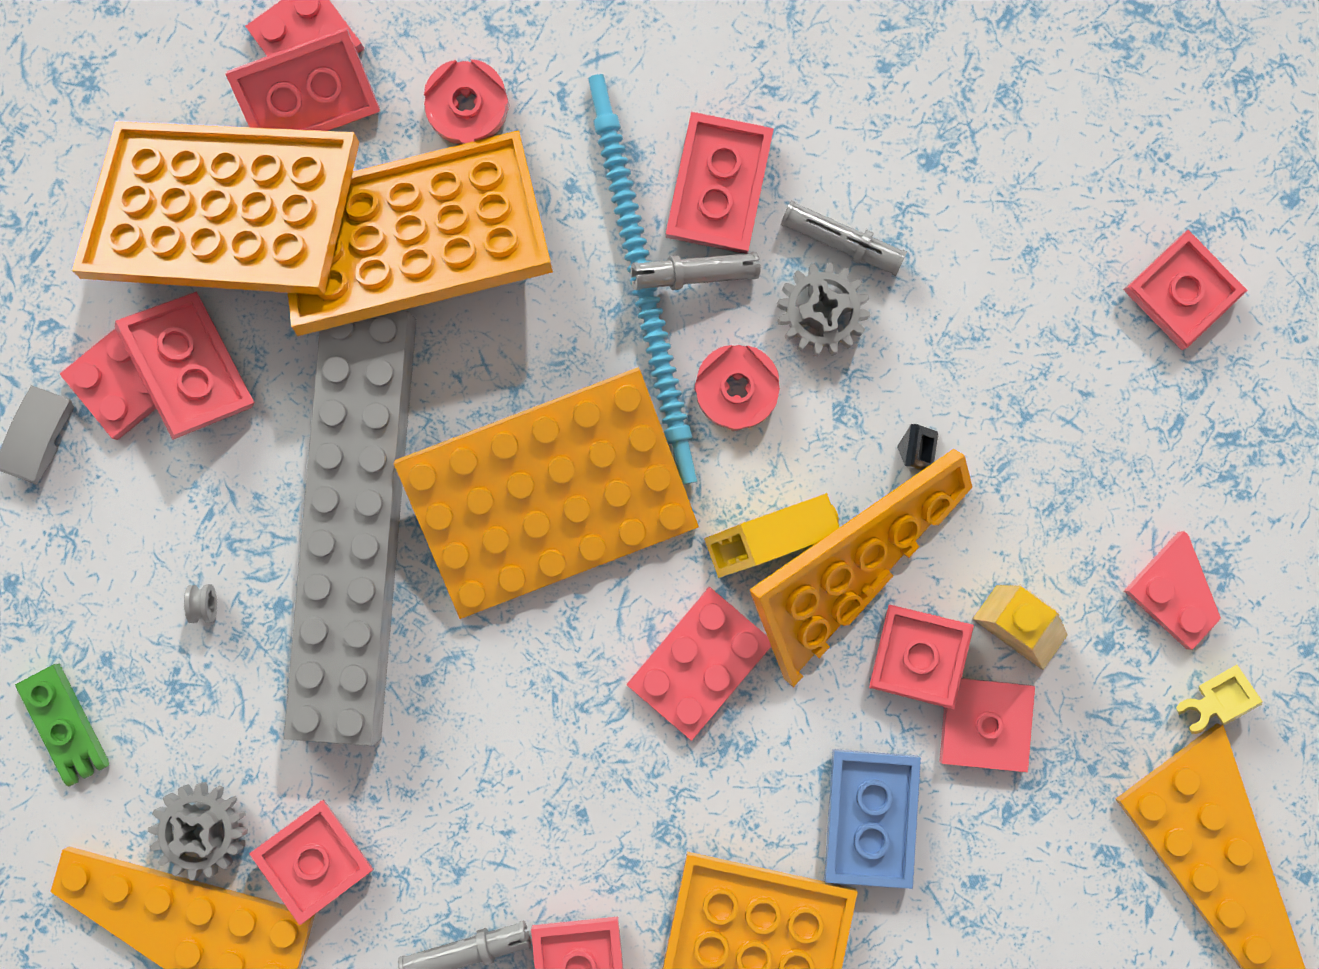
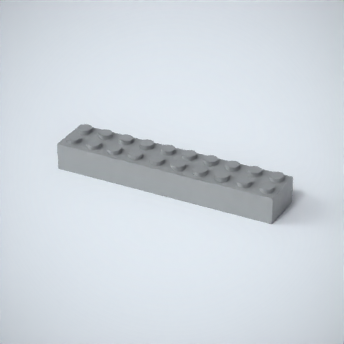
M401 310L319 331L284 739L372 746L379 742L382 737L403 486L394 466V461L405 456L416 319L409 311Z

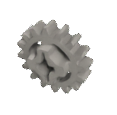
M829 262L824 272H819L815 263L810 264L808 276L797 270L793 275L796 286L785 283L782 291L789 299L783 298L777 302V308L786 310V313L778 318V325L789 324L790 326L785 335L786 340L797 336L800 339L797 349L802 351L807 344L812 345L814 356H819L823 347L828 348L831 356L836 355L838 343H841L847 349L854 344L850 333L861 336L865 329L858 321H864L870 317V312L860 307L869 300V295H858L856 292L862 281L858 279L850 283L846 280L849 269L844 268L837 275L833 273V263ZM828 284L839 288L844 294H838L829 289ZM808 287L809 301L800 304L799 307H795L798 295ZM819 300L822 301L824 307H832L827 318H824L822 312H814ZM851 312L848 325L838 333L837 319L839 316ZM809 325L818 331L819 336L809 333L802 326Z
M201 782L195 786L193 792L191 786L187 784L178 788V795L170 793L162 798L167 807H159L153 810L152 815L160 820V822L148 828L149 833L158 835V841L154 842L150 849H162L164 855L160 858L158 864L162 866L171 861L174 864L172 875L177 876L185 869H188L189 880H195L200 877L202 871L207 878H210L218 873V866L225 869L233 863L229 854L237 855L243 850L244 847L236 839L246 835L248 829L239 827L237 821L246 816L245 811H233L232 806L237 801L236 796L227 800L221 798L224 787L218 786L209 793L207 782ZM189 803H203L211 808L209 810H201L195 804L190 805ZM222 821H223L224 830H225L224 837L221 835V833H222ZM198 823L203 828L199 834L200 837H196L193 833ZM172 825L174 826V837L172 834ZM197 852L201 859L190 857L185 853Z

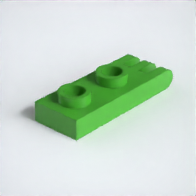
M60 663L53 664L15 684L66 786L70 787L79 782L73 765H75L79 775L84 779L94 774L93 766L88 757L91 758L94 766L99 771L109 766V760Z

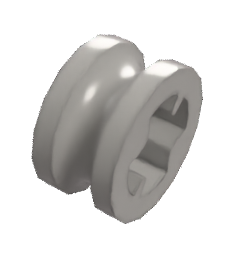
M212 584L204 585L202 589H199L196 585H188L186 588L184 611L189 623H197L200 618H203L205 623L214 622L217 614V596Z

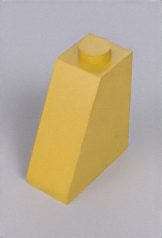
M825 493L706 537L704 540L717 576L720 578L818 543L839 528V517L835 507L829 500L828 494Z
M996 585L972 618L1042 670H1044L1068 636L1059 613L1021 585Z

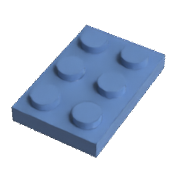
M832 750L824 872L826 883L913 889L920 756Z

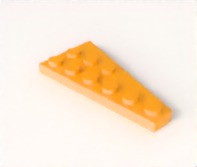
M952 449L749 590L783 678L793 688L804 677L799 671L814 655L820 659L830 648L826 641L841 625H850L893 577L890 570L903 555L910 558L920 547L916 541L931 524L940 525L973 488L965 455Z
M1216 723L1115 799L1240 969H1306L1225 728L1222 724Z
M70 846L62 849L50 891L163 969H300L315 917L314 914L299 925L284 904L196 880H189L181 876H174L170 873Z

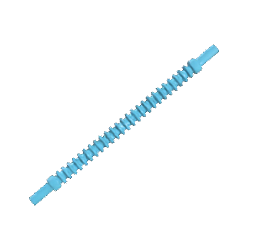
M596 74L588 78L597 116L593 124L596 134L601 136L598 144L604 147L600 154L602 157L607 158V161L603 163V167L610 171L607 173L606 179L612 181L608 189L610 192L615 193L611 198L612 203L617 204L614 214L620 215V219L617 220L616 224L623 228L619 236L625 238L622 248L628 250V254L624 258L626 261H630L631 264L633 262H649L646 261V257L650 255V252L643 248L647 244V240L641 238L644 228L638 226L642 218L640 215L635 214V211L639 209V205L633 203L636 193L630 191L634 183L627 179L631 174V170L625 168L628 158L622 157L626 148L619 144L623 140V136L617 134L621 129L618 115L612 112L604 75ZM631 265L627 267V271L630 273ZM636 277L630 279V283H631V284H632V281H635V280H636ZM658 287L633 290V295L639 297V300L635 302V306L641 307L638 318L644 320V324L640 328L647 332V335L643 337V341L649 342L650 346L646 349V353L652 355V359L648 363L655 367V371L651 372V376L657 377L658 380L654 384V388L660 389V394L656 398L663 402V406L659 408V411L666 414V417L662 419V423L668 425V429L664 431L667 443L672 444L677 469L683 485L695 483L698 481L688 442L692 438L690 426L684 425L687 414L681 413V408L685 404L684 402H679L678 397L682 395V392L675 388V385L679 383V379L673 378V373L677 369L676 367H671L670 362L674 360V357L667 353V350L671 348V344L665 343L668 332L662 330L666 322L659 318V315L663 313V309L657 308L660 297L654 296V292L657 291Z

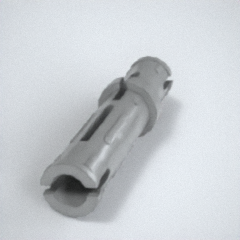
M792 200L780 224L853 256L852 261L858 264L862 260L890 272L894 276L897 275L907 253L905 250L902 251L872 237L873 232L865 230V233H862L830 217L803 207Z
M750 252L748 254L681 259L679 255L669 256L667 261L633 262L631 264V278L636 277V280L632 281V286L634 290L670 286L671 290H678L687 284L758 279L761 266L760 264L753 265V263L760 259L756 252Z
M524 920L493 931H488V929L484 928L477 930L476 936L411 955L400 956L398 958V968L459 969L479 962L489 965L495 962L496 957L524 949H531V938L529 931H525L527 924Z

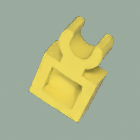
M1235 665L1199 685V691L1204 698L1201 700H1183L1176 707V711L1179 715L1187 710H1195L1200 714V720L1189 727L1191 734H1198L1207 728L1210 718L1217 716L1224 726L1261 706L1263 701L1239 666Z

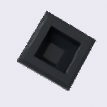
M911 424L897 446L905 466L922 471L934 462L938 431L918 424Z

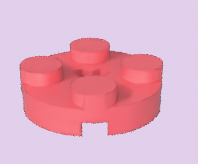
M470 59L471 62H457L456 60L446 62L431 74L425 85L424 109L427 119L435 132L451 143L465 144L493 137L506 120L509 101L504 83L491 66L480 60ZM460 94L465 97L474 94L476 96L473 101L475 107L470 111L467 109L459 111V102L456 98Z
M741 345L722 346L709 354L699 367L695 383L697 403L704 415L716 425L733 431L752 428L764 421L775 408L780 390L779 375L773 361L761 350ZM733 377L737 381L742 377L745 378L748 384L744 389L748 394L743 398L739 395L729 396L727 393L730 388L727 382L729 378Z

